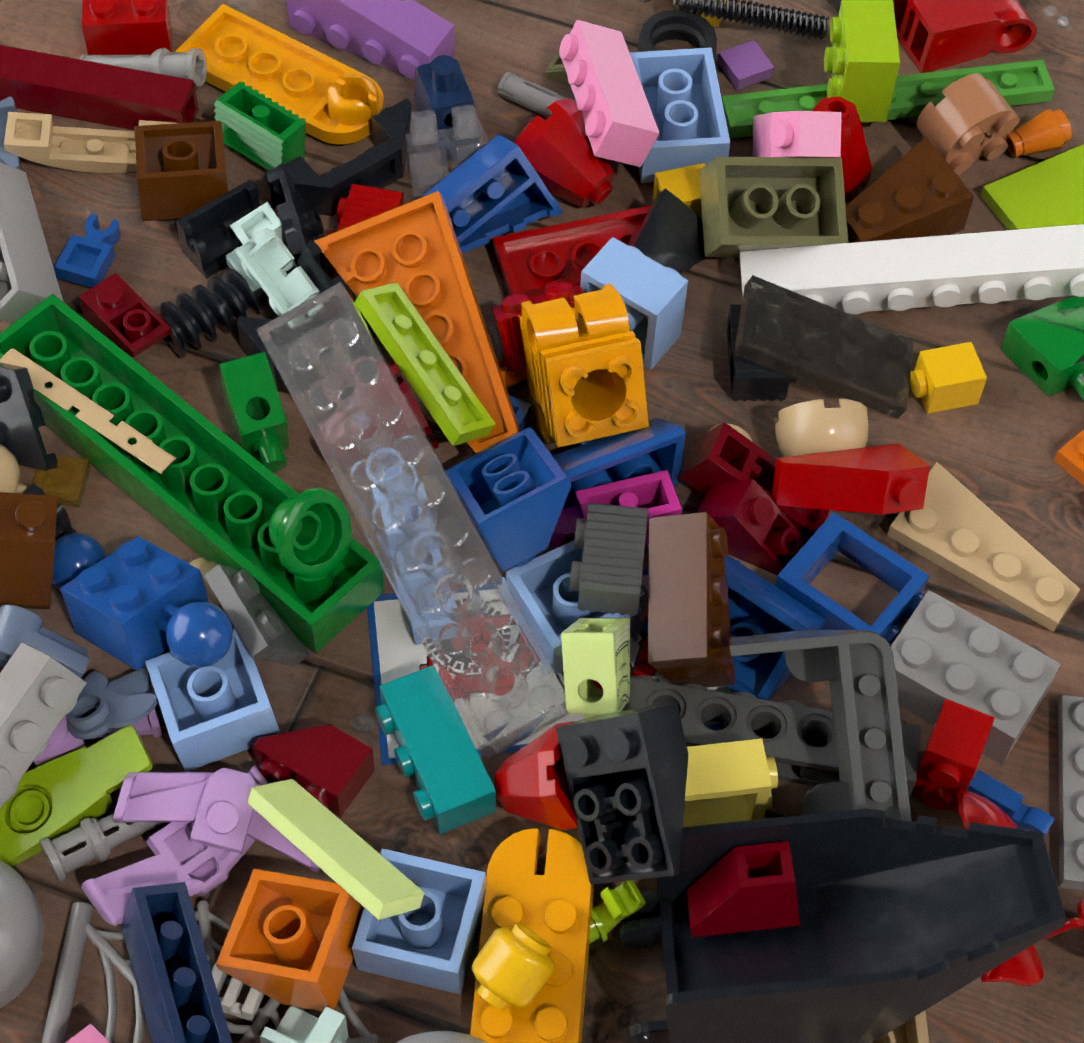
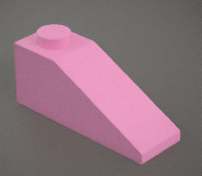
M787 111L753 116L752 157H840L842 112Z

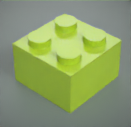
M841 0L839 16L832 17L830 23V42L833 43V46L826 47L824 55L825 73H831L832 76L828 80L827 98L840 96L854 103L861 122H886L900 66L893 0Z

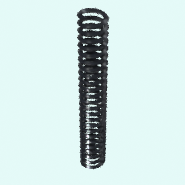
M678 0L673 1L674 11L677 10ZM680 0L679 3L680 12L685 10L687 14L690 11L693 15L698 13L699 16L704 13L705 17L710 14L711 18H714L716 15L718 20L721 17L723 21L728 18L729 22L734 20L735 23L740 21L742 25L746 22L748 26L753 24L754 27L759 25L760 28L763 26L766 29L771 27L772 30L777 28L778 32L783 29L784 33L789 30L790 34L795 31L796 35L801 33L802 36H805L807 34L809 38L813 35L814 39L819 36L820 40L826 35L827 20L830 19L829 16L826 18L824 15L819 17L818 14H807L805 11L801 13L799 10L795 12L794 9L789 11L788 8L783 10L782 7L777 8L775 5L772 7L769 4L765 6L764 3L759 5L758 2L752 3V1L746 2V0H726L725 5L724 0H720L719 3L718 0H713V2L712 0H706V3L705 0Z

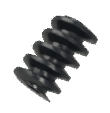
M227 269L223 272L222 279L218 277L209 278L207 288L202 285H196L191 290V296L186 293L177 295L175 299L176 305L170 301L161 303L159 316L171 328L172 333L165 337L174 352L180 358L186 357L184 342L188 341L196 350L202 348L199 336L201 333H204L214 342L217 340L215 326L219 324L227 333L233 332L230 318L235 317L238 320L239 316L248 317L246 310L249 308L257 315L260 314V310L246 279L236 270Z

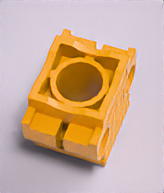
M612 283L603 285L602 290L574 295L575 307L573 308L570 307L565 298L532 304L531 301L521 303L523 316H520L519 319L526 357L529 396L535 408L537 428L546 443L555 442L557 447H562L649 427L641 342L638 338H635V333L630 331L624 301Z

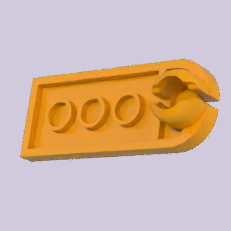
M222 4L175 51L189 52L192 48L202 49L207 62L206 82L225 92L238 82H245V86H252V90H258L259 94H265V98H272V102H278L279 106H285V110H292V114H298L299 118H305V132L330 144L344 145L363 140L373 132L372 117L384 109L382 89L369 76L225 4Z
M538 828L522 830L506 838L496 848L489 861L479 953L496 929L501 927L513 929L515 924L518 923L538 934L552 947L548 955L554 963V970L530 1005L527 1007H517L508 1003L504 1010L491 1005L477 993L481 983L476 979L470 1035L487 1043H581L594 884L590 885L582 845L565 832L555 829H549L544 875H536L537 860L544 852L545 842Z

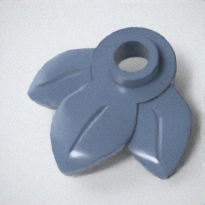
M142 667L111 682L100 672L93 671L84 679L87 684L80 692L75 707L67 714V728L72 736L77 739H95L106 734L110 728L126 727L146 717L158 704L157 696L149 693L151 678L148 669Z

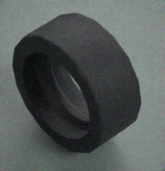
M679 9L676 11L665 10L651 16L642 25L639 35L638 52L657 51L654 47L656 44L665 40L677 39L687 41L697 48L711 47L715 62L717 47L715 29L705 18L698 14L693 15L692 12L687 14L685 10L680 12Z

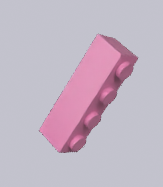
M577 19L570 34H566L562 39L559 55L563 61L568 82L571 85L576 100L577 109L582 111L585 132L589 138L594 156L641 167L659 135V130L621 31Z

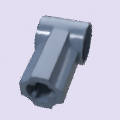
M3 605L0 607L1 668L5 667L19 645L24 643L52 657L81 678L84 675L90 660L88 658V649L42 627V619L30 610L14 605Z

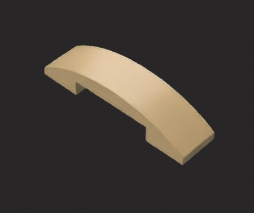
M8 112L4 139V150L36 163L73 171L92 173L137 172L135 131L53 126L51 114ZM139 120L138 126L176 124V122Z

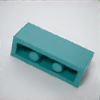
M436 664L380 685L381 705L375 707L376 716L385 735L393 733L399 745L398 748L394 749V754L404 778L412 775L418 787V791L413 792L422 819L426 821L432 818L438 834L441 835L495 813L496 790Z

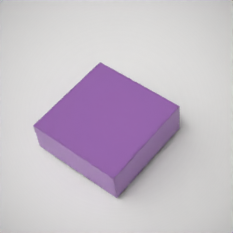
M755 40L724 50L718 54L717 63L737 90L773 77L775 67Z

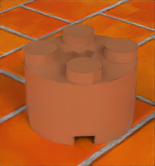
M979 73L967 75L948 85L942 90L946 97L936 107L930 101L918 118L917 128L922 133V136L929 139L957 175L966 172L973 165L974 161L985 157L988 161H991L1003 154L1008 148V143L1005 140L1020 121L1015 111L987 77L984 78Z

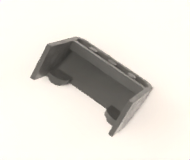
M801 630L731 637V656L785 651L787 667L795 677L806 682L830 681L840 781L821 783L812 787L803 798L802 815L867 808L885 811L886 819L911 822L894 655L888 641L882 635L868 630Z

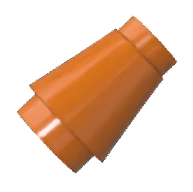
M1046 109L1014 129L1005 140L1008 143L1007 150L1011 157L1016 158L1061 149L1065 142L1071 140L1072 130L1067 116L1061 109L1054 111Z

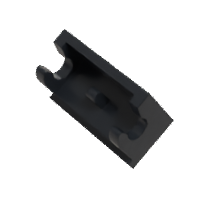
M251 180L246 181L176 221L182 252L206 279L227 268L226 255L237 247L242 246L230 225L261 206L257 186Z

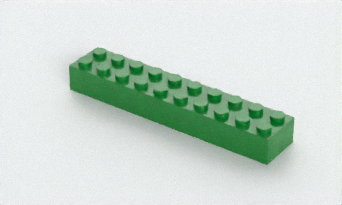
M53 293L0 333V358L10 349H15L113 414L114 417L109 422L115 426L121 421L125 422L176 458L160 474L76 418L75 415L80 411L79 409L72 406L66 411L34 389L35 402L40 407L48 428L199 556L205 558L208 562L214 561L217 564L246 570L257 582L260 593L295 636L315 654L385 591L382 561L354 538L351 539L349 551L339 566L324 576L304 578L289 572L281 564L277 549L271 542L269 523L273 512L279 504L299 494ZM47 382L44 387L51 388L53 383ZM135 438L128 440L130 445H134L137 442Z

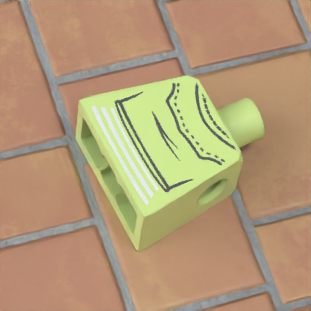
M579 618L561 633L567 713L583 714V719L597 715L620 712L629 702L630 618ZM593 680L599 682L603 690L596 687Z

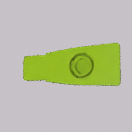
M131 725L123 727L89 748L86 746L26 772L20 779L17 791L13 797L5 802L0 809V860L12 867L42 852L39 840L45 837L53 840L80 827V821L87 817L89 819L93 817L98 819L112 803L110 793L122 787L128 772H148L152 769L153 763L138 731Z

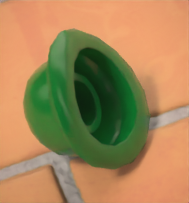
M320 487L306 489L298 496L288 498L279 504L273 512L269 523L270 539L273 546L277 549L281 564L292 574L304 578L321 577L337 568L349 551L353 535L351 518L343 501L332 491Z

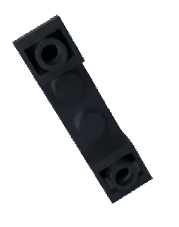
M408 99L392 107H387L372 117L374 147L367 149L363 154L349 162L332 168L325 175L319 177L301 156L286 164H281L286 169L309 210L315 208L319 215L334 216L337 214L340 198H347L349 196L351 184L383 189L403 178L413 135L412 103ZM265 174L267 201L272 209H277L276 206L283 203L274 187L269 183L267 174Z

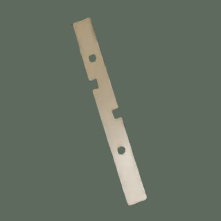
M10 349L0 358L1 363L27 368L36 391L66 411L72 406L79 409L80 411L75 415L76 418L160 474L176 459L125 422L121 421L117 426L109 422L114 417L113 414L15 349ZM47 382L53 383L51 388L44 387ZM135 438L137 442L134 445H130L128 440Z

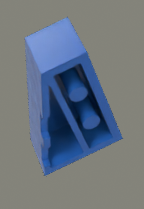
M500 134L422 196H427L436 191H439L443 196L462 254L489 243V239L508 231L515 233L527 228L526 224L545 216L552 218L564 213L520 147Z

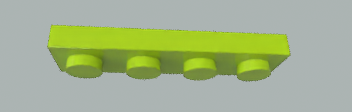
M392 283L361 290L355 301L356 306L452 446L488 436L496 423L399 284Z

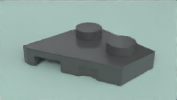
M218 564L204 575L253 658L296 666L310 656L304 645L260 593L257 582L246 570Z

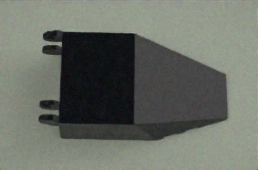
M867 808L683 827L679 874L656 878L657 889L640 892L646 902L645 905L633 914L623 918L624 922L627 923H623V927H620V940H622V944H626V947L638 948L642 946L643 948L654 947L661 940L663 941L667 997L665 998L667 1020L651 1021L646 1024L641 1022L633 1027L630 1026V1030H627L626 1034L627 1043L874 1042L1065 925L1066 916L1042 832L970 822L969 830L938 826L937 818L920 815L917 816L916 822L886 819L885 811ZM789 841L796 885L799 926L692 937L687 889L734 847Z

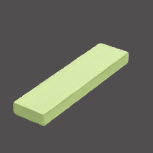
M289 779L251 788L248 804L378 920L420 909L425 892L296 781Z

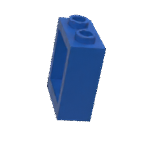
M833 512L778 574L775 586L826 619L827 621L821 630L874 631L882 635L891 646L901 632L898 629L905 618L909 619L925 596L923 593L929 575ZM838 552L899 592L872 626L810 585Z

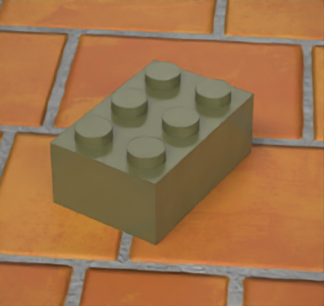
M716 156L699 170L705 257H740L739 252L848 243L842 158Z

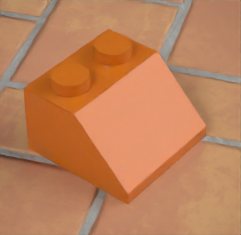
M253 869L216 961V966L220 971L281 1004L323 1012L325 1007L335 1010L354 958L352 946L364 908L335 882Z

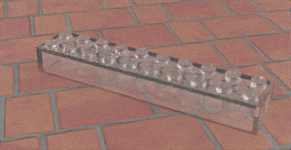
M340 282L256 329L478 750L490 759L570 714L566 710L565 686L360 311L343 284Z

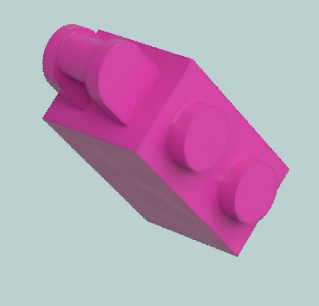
M660 471L575 491L574 506L562 509L549 545L552 549H556L574 541L577 518L587 519L588 503L648 509L645 547L649 546V518L681 515L682 508L668 471Z

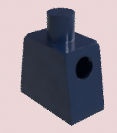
M441 55L434 58L432 63L419 65L415 69L414 106L436 162L441 163L475 154L478 149L474 99L458 60L451 56ZM449 113L450 122L455 121V126H447L444 123Z

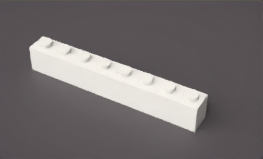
M1084 224L739 252L743 304H784L785 318H813L820 315L861 314L882 310L904 311L910 308L951 307L973 303L995 304L1001 301L1042 300L1051 297L1074 295L1084 297Z

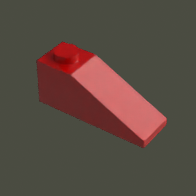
M900 443L781 457L776 460L771 499L777 506L882 515L920 510L924 506L930 466Z

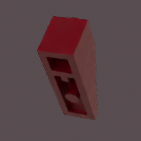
M723 422L694 441L678 477L705 496L713 484L753 478L764 492L772 498L777 459ZM778 506L800 533L808 538H811L822 526L830 511Z

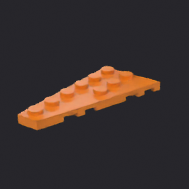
M439 191L314 241L356 297H358L361 290L392 283L399 284L496 423L488 436L467 442L476 454L520 432L444 198Z

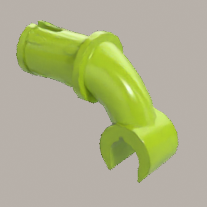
M633 880L624 881L613 890H609L606 887L600 893L603 900L592 907L590 943L597 939L602 943L608 940L607 934L623 918L633 914L645 905L646 902Z

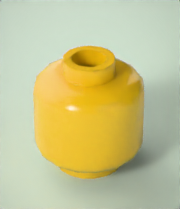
M518 923L515 924L513 929L508 927L496 929L472 964V971L476 979L481 983L477 993L488 1003L501 1010H504L508 1003L517 1007H527L534 1001L553 973L554 963L548 955L552 947L538 934Z

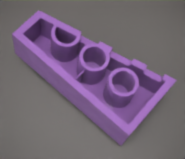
M287 0L289 27L304 35H310L329 43L337 49H343L367 59L373 64H379L398 72L409 79H415V69L419 65L432 63L434 58L441 55L451 57L455 55L454 24L414 0H405L404 2L402 0Z

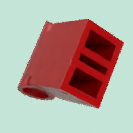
M893 0L897 38L920 73L932 72L984 57L991 50L1000 54L1015 53L1032 43L1037 33L1034 22L1018 0Z

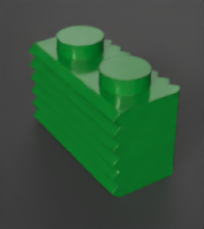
M238 82L214 103V106H216L214 118L216 121H222L223 141L236 152L242 153L266 168L267 171L278 165L286 164L299 156L305 160V118H299L298 114H292V110H285V106H279L278 102H272V98H265V94H259L258 90H252V86H245V82Z

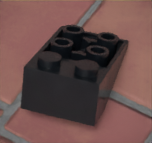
M677 702L597 715L556 727L590 885L667 877L679 874L689 754Z

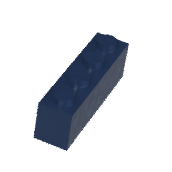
M179 882L132 888L121 927L152 1043H232L186 883Z

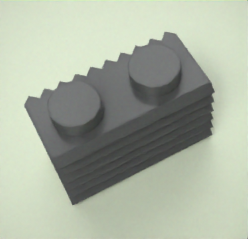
M588 503L587 519L577 518L574 548L583 549L582 562L572 561L569 591L579 592V610L585 611L588 609L591 612L598 610L601 613L638 615L648 509Z

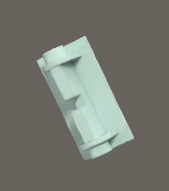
M265 228L252 238L254 243L237 247L234 250L242 260L241 265L244 272L252 280L260 284L269 296L271 308L277 315L285 318L289 324L311 315L310 311L322 302L317 296L320 291L301 266L296 267L288 275L283 268L295 258L277 233L271 234Z

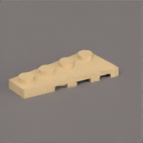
M938 462L929 472L923 509L900 512L890 525L887 534L893 540L1052 632L1056 630L1080 591L1076 584Z

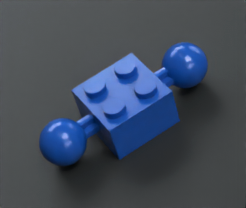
M71 533L55 540L52 585L62 592L75 633L135 670H139L146 665L145 661L157 657L168 648L180 662L192 667L213 665L220 661L230 649L233 639L231 622L223 610L209 602L200 569L139 536L122 544L109 556L106 555L105 550L97 540L86 534Z

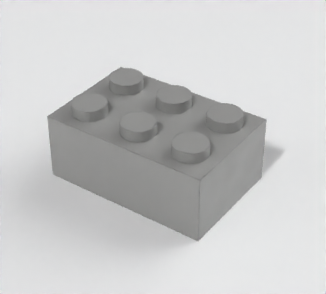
M930 590L927 591L891 645L894 655L899 705L933 725L936 723L945 698L995 717L982 753L1001 765L1005 762L1042 702L1061 665L1059 662Z

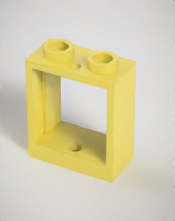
M762 738L687 747L689 755L683 827L764 818L765 811L772 808L771 789L778 787V772L774 757H766Z

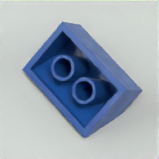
M656 417L648 420L649 427L585 441L578 447L560 454L552 453L551 455L571 483V488L562 509L574 506L575 491L665 470L669 473L673 487L678 486V476L681 471L686 436L682 426Z
M531 427L446 470L470 518L502 571L511 567L524 566L531 562L536 554L547 549L571 488V483Z
M728 554L724 558L728 586L731 637L822 629L827 621L826 619ZM648 617L641 627L646 633H648ZM785 651L733 656L736 685L725 687L732 692H747L753 694L758 699L770 701L792 674L786 664Z

